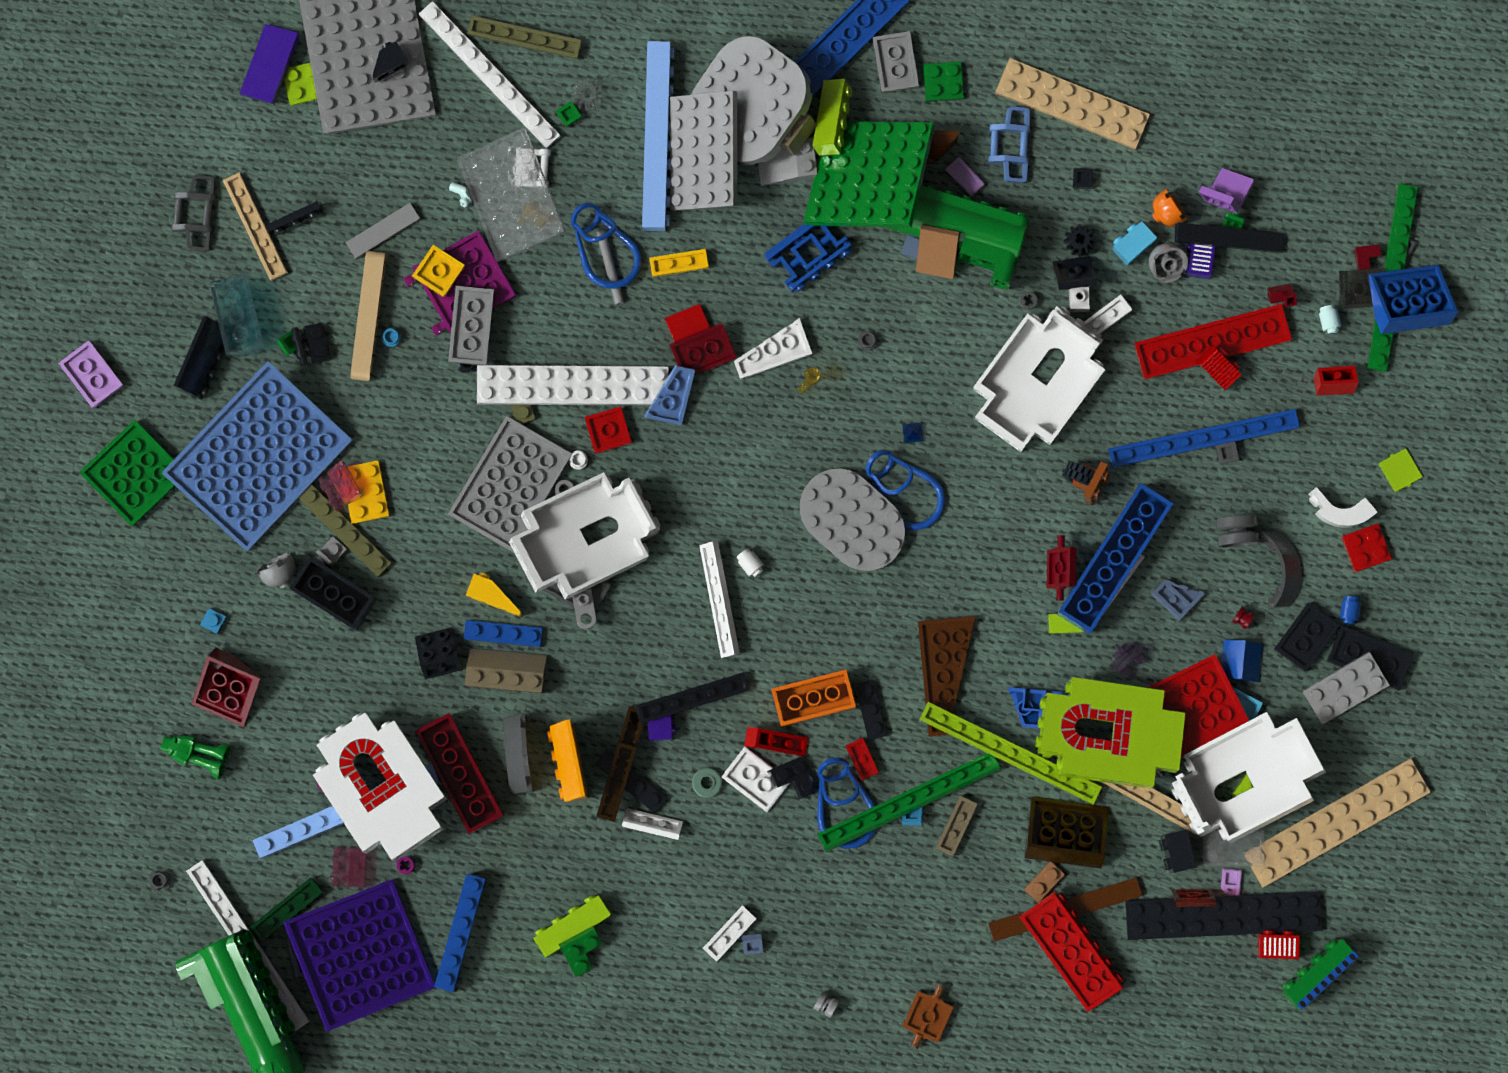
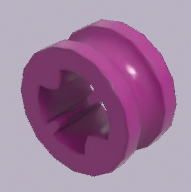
M402 857L396 864L398 871L403 874L411 873L415 867L414 861L409 857ZM403 860L405 862L410 861L409 870L401 869L400 866H402L401 862Z

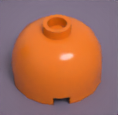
M1166 188L1153 200L1152 207L1154 213L1152 216L1157 223L1162 222L1165 226L1175 227V223H1183L1188 218L1187 216H1182L1181 211L1183 212L1184 210L1173 194H1167L1169 189Z

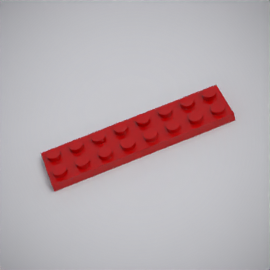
M1282 304L1135 342L1134 347L1143 378L1147 380L1200 366L1197 360L1213 345L1217 349L1221 347L1228 354L1226 358L1290 342L1292 338Z

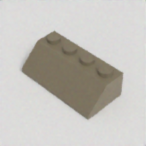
M470 648L465 686L543 694L547 655Z

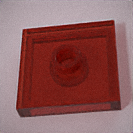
M1210 889L1172 890V898L1176 907L1216 906V899Z

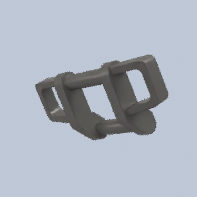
M194 175L189 192L174 193V200L176 201L174 224H172L171 231L186 232V248L189 251L207 252L209 249L210 234L212 233V227H210L212 202L215 199L213 195L214 178L211 176ZM195 181H209V194L193 193ZM183 201L205 202L203 225L181 224ZM190 232L206 233L205 247L191 246Z

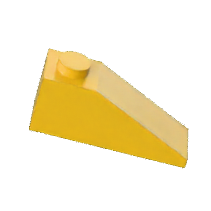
M481 572L479 575H473L466 593L467 597L521 617V611L490 580L491 576Z

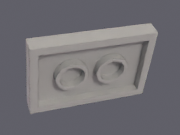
M910 31L873 37L881 93L919 88Z

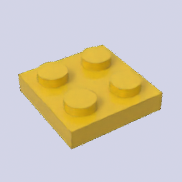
M432 245L412 277L437 294L445 297L465 268V265L435 245Z

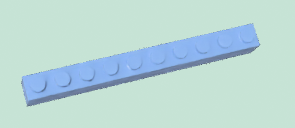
M648 41L643 231H666V226H669L670 215L666 214V207H670V196H667V189H670L671 177H667V170H671V159H668L671 141L668 140V133H670L671 127L669 122V96H673V85H670V78L674 77V66H670V59H674V48H671L670 42Z
M433 765L425 766L437 784L441 783ZM331 806L254 839L253 843L259 857L264 859L341 826L344 823L334 807Z

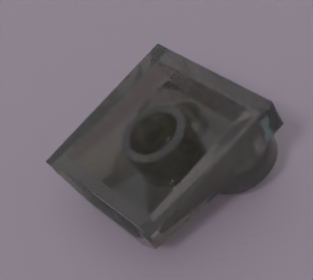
M1377 268L1339 271L1340 309L1373 307L1368 276L1369 274L1378 273Z

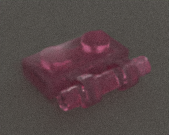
M339 461L327 472L330 477L328 481L325 476L318 479L321 484L320 488L327 494L328 502L336 511H340L343 508L340 503L342 500L345 504H350L362 493L344 461ZM334 486H335V488H336L337 491H338V494H336V495H335L334 491L332 490V488H333Z
M334 848V855L331 856L333 873L330 874L332 886L339 887L340 879H345V887L365 888L367 854L363 853L359 848H347L346 856H341L342 848ZM341 862H346L345 873H340Z

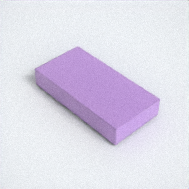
M960 157L945 169L970 197L985 185Z

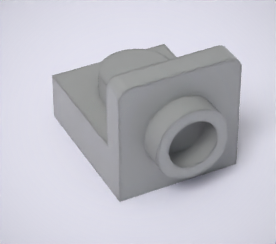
M332 537L321 550L318 549L316 551L319 555L317 559L325 566L327 564L333 566L347 549Z

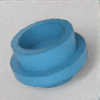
M388 328L382 334V341L388 347H395L400 343L401 335L398 330Z

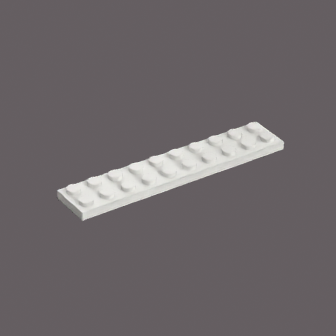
M477 365V404L651 405L668 378V367Z

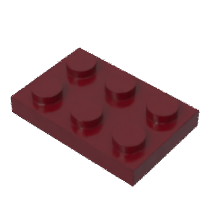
M722 322L669 344L677 365L694 369V376L736 358Z

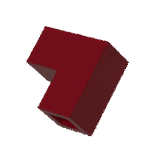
M1379 244L1355 247L1357 272L1370 271V259L1380 258L1381 256Z
M1291 284L1267 288L1268 299L1271 304L1283 302L1285 307L1297 305L1296 293Z

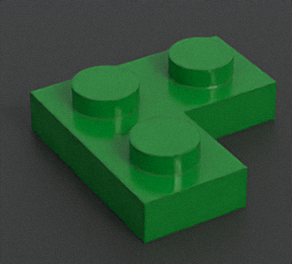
M592 926L559 944L575 977L593 968L585 953L602 945V942Z

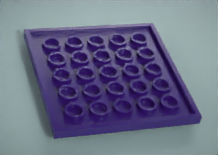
M392 879L283 922L326 1032L435 988Z

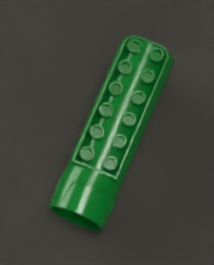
M924 185L920 189L912 228L884 227L893 232L920 238L922 225L959 232L957 250H960L958 260L994 271L990 286L1008 290L1030 220L1026 214L1016 212V214L1010 213L1004 207H990V204L980 201L977 203L972 201L970 197H957L951 191L943 190L941 192L935 190L936 188L931 185Z
M242 929L176 961V970L181 980L193 974L195 975L210 1009L220 1005L223 1006L247 1057L252 1073H303L306 1071L299 1051L291 1039V1036L296 1034L295 1025L287 1014V1008L278 995V988L270 978V971L264 965L262 954L256 948L250 931Z

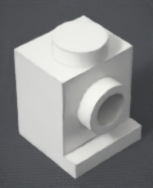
M1089 287L1069 289V312H1088L1090 309ZM1079 293L1083 295V299L1081 300L1077 299L1076 295Z

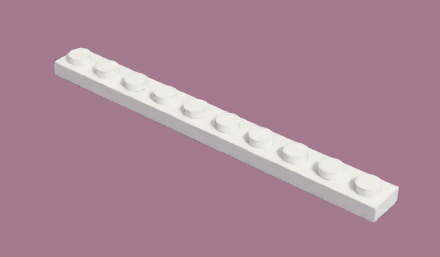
M433 1L419 13V16L546 149L561 137Z
M204 860L186 871L228 935L242 929L250 931ZM253 936L254 944L262 954V961L269 969L270 978L278 988V995L285 1004L287 1014L295 1025V1031L309 1023L310 1020Z

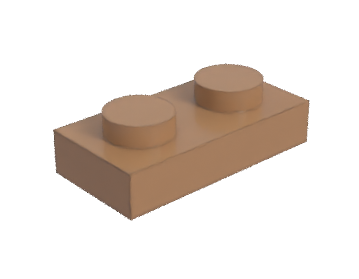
M1049 862L1024 890L1039 903L1065 874L1052 862Z

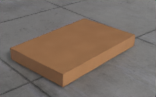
M922 225L916 272L953 279L959 232Z

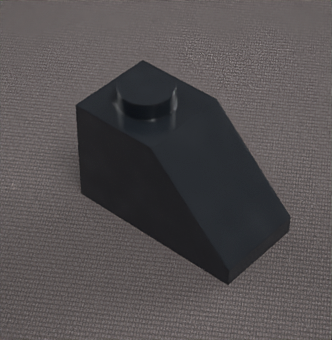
M397 41L393 43L388 42L379 50L373 72L374 83L408 66V60Z

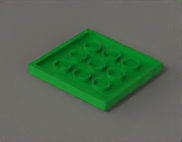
M136 420L132 421L79 472L131 527H134L176 487L161 473L174 459Z

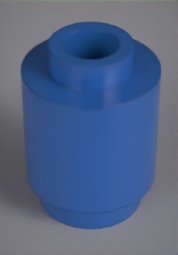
M1345 596L1344 600H1342L1340 619L1344 620V624L1355 625V621H1359L1361 611L1359 597Z

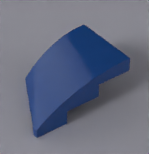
M1008 687L1016 712L1019 714L1021 725L1025 728L1040 729L1038 728V719L1042 717L1043 709H1040V701L1047 693L1068 696L1065 692Z

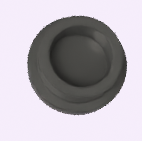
M865 331L859 335L858 344L863 350H872L877 344V337L874 333Z

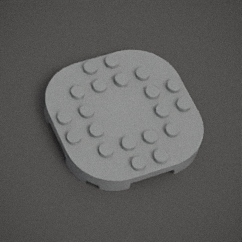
M751 36L737 38L725 45L714 58L691 94L737 91V162L744 165L765 163L775 157L782 149L780 144L801 115H806L812 99V93H810L811 81L806 71L766 41Z

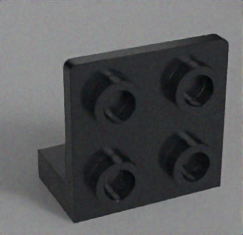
M451 627L415 637L420 667L425 680L462 670Z

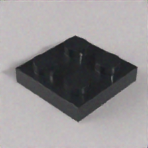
M1090 256L1052 262L1059 290L1097 285Z

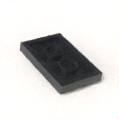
M1307 603L1274 650L1303 672H1306L1340 625L1310 603Z

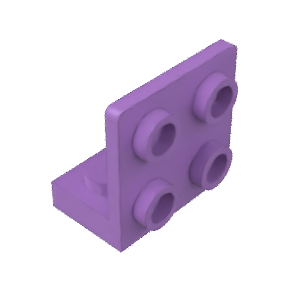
M1222 168L1213 185L1209 188L1202 186L1199 194L1205 202L1238 214L1255 181L1249 177Z

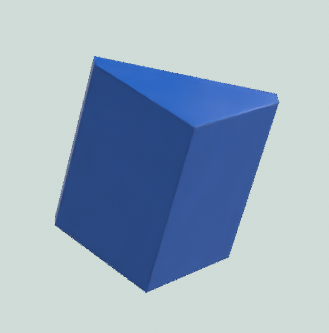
M1224 640L1221 666L1227 678L1258 683L1262 644L1246 640Z

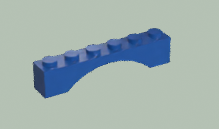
M466 874L434 985L436 988L455 992L469 936L487 879Z

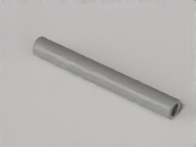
M605 230L596 232L597 237L606 233ZM608 238L599 241L607 276L609 281H618ZM621 288L611 289L615 305L623 304L624 299Z

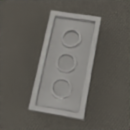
M456 286L448 362L487 365L494 289Z
M1367 652L1302 690L1323 725L1390 685L1370 652Z

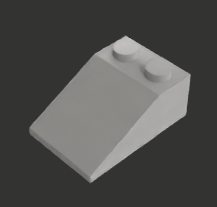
M808 138L796 155L781 149L771 160L765 163H758L761 186L814 180V176L817 175L813 138Z

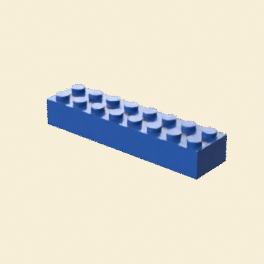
M1140 483L1057 615L1090 635L1173 503Z

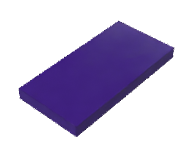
M265 24L239 94L275 105L300 34Z

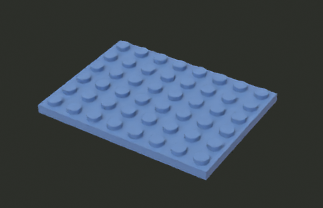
M267 361L161 473L242 548L248 551L352 439Z

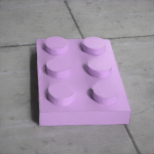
M89 340L58 363L93 409L124 386Z

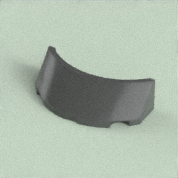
M1259 531L1260 544H1265L1268 547V551L1277 552L1282 568L1281 587L1276 588L1275 595L1267 600L1269 609L1288 607L1296 597L1301 585L1302 570L1299 556L1290 541L1277 531Z
M526 714L503 717L510 794L534 792L529 762Z

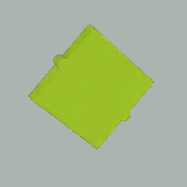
M1406 448L1396 454H1390L1389 458L1378 463L1394 492L1406 486L1410 487L1411 483L1422 478L1420 471Z

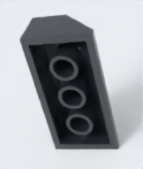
M203 316L173 385L180 392L200 400L202 396H206L209 390L207 384L210 378L213 379L216 374L217 361L220 362L224 355L222 349L231 339V330L227 326L207 316Z

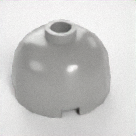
M1167 243L1161 244L1152 250L1148 265L1151 273L1158 280L1168 283L1182 276L1183 270L1185 269L1186 271L1188 259L1186 254L1177 245Z
M284 553L271 559L272 562L266 566L263 564L256 570L258 576L266 585L284 588L291 584L290 580L295 575L296 564L290 553Z

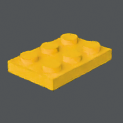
M379 461L341 468L351 524L390 517Z

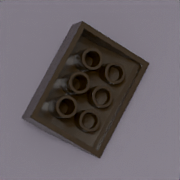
M1031 797L1024 858L1102 869L1106 848L1108 807Z

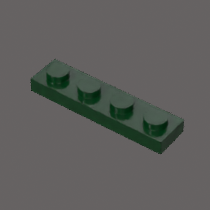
M310 877L251 925L250 928L264 942L284 925V921L292 919L324 892Z

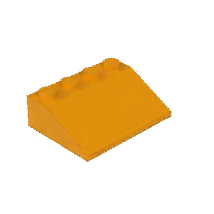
M568 719L550 726V731H547L549 743L553 742L554 750H551L553 762L557 761L558 769H555L556 779L561 781L562 788H558L560 799H564L565 803L588 798L574 723Z

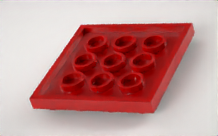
M1215 654L1147 687L1164 690L1162 710L1185 713L1181 758L1185 754L1249 721Z

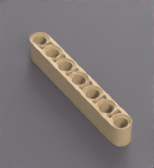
M367 251L365 256L351 366L352 380L371 381L372 377L370 375L374 362L372 354H375V335L377 336L379 322L377 317H379L381 306L379 299L382 298V280H384L386 266L384 261L387 258L386 253Z

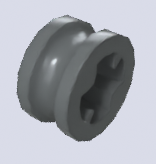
M1026 292L1020 298V305L1025 310H1032L1037 304V297L1032 292ZM1028 296L1032 297L1031 301L1034 303L1033 305L1029 304V306L1025 305L1026 301L1023 299L1025 297L1028 298Z

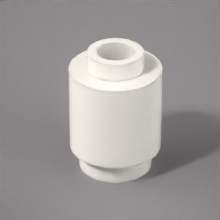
M749 548L736 557L739 560V565L749 577L751 575L756 577L763 571L762 567L764 564L754 551H750Z

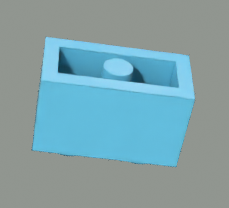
M1142 221L1138 225L1136 223L1131 225L1127 229L1128 234L1124 237L1120 235L1113 242L1115 245L1112 250L1127 266L1157 239Z

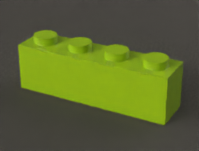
M845 79L823 81L813 147L819 156L840 154L841 147L844 145L843 135L844 130L847 128L846 117L850 110L849 99L852 97V88Z
M594 894L584 900L586 904L580 908L578 905L568 910L569 915L564 918L559 916L552 921V926L547 929L544 926L535 932L537 936L533 939L545 958L561 949L560 943L592 926L598 925L612 915L599 895L597 897Z

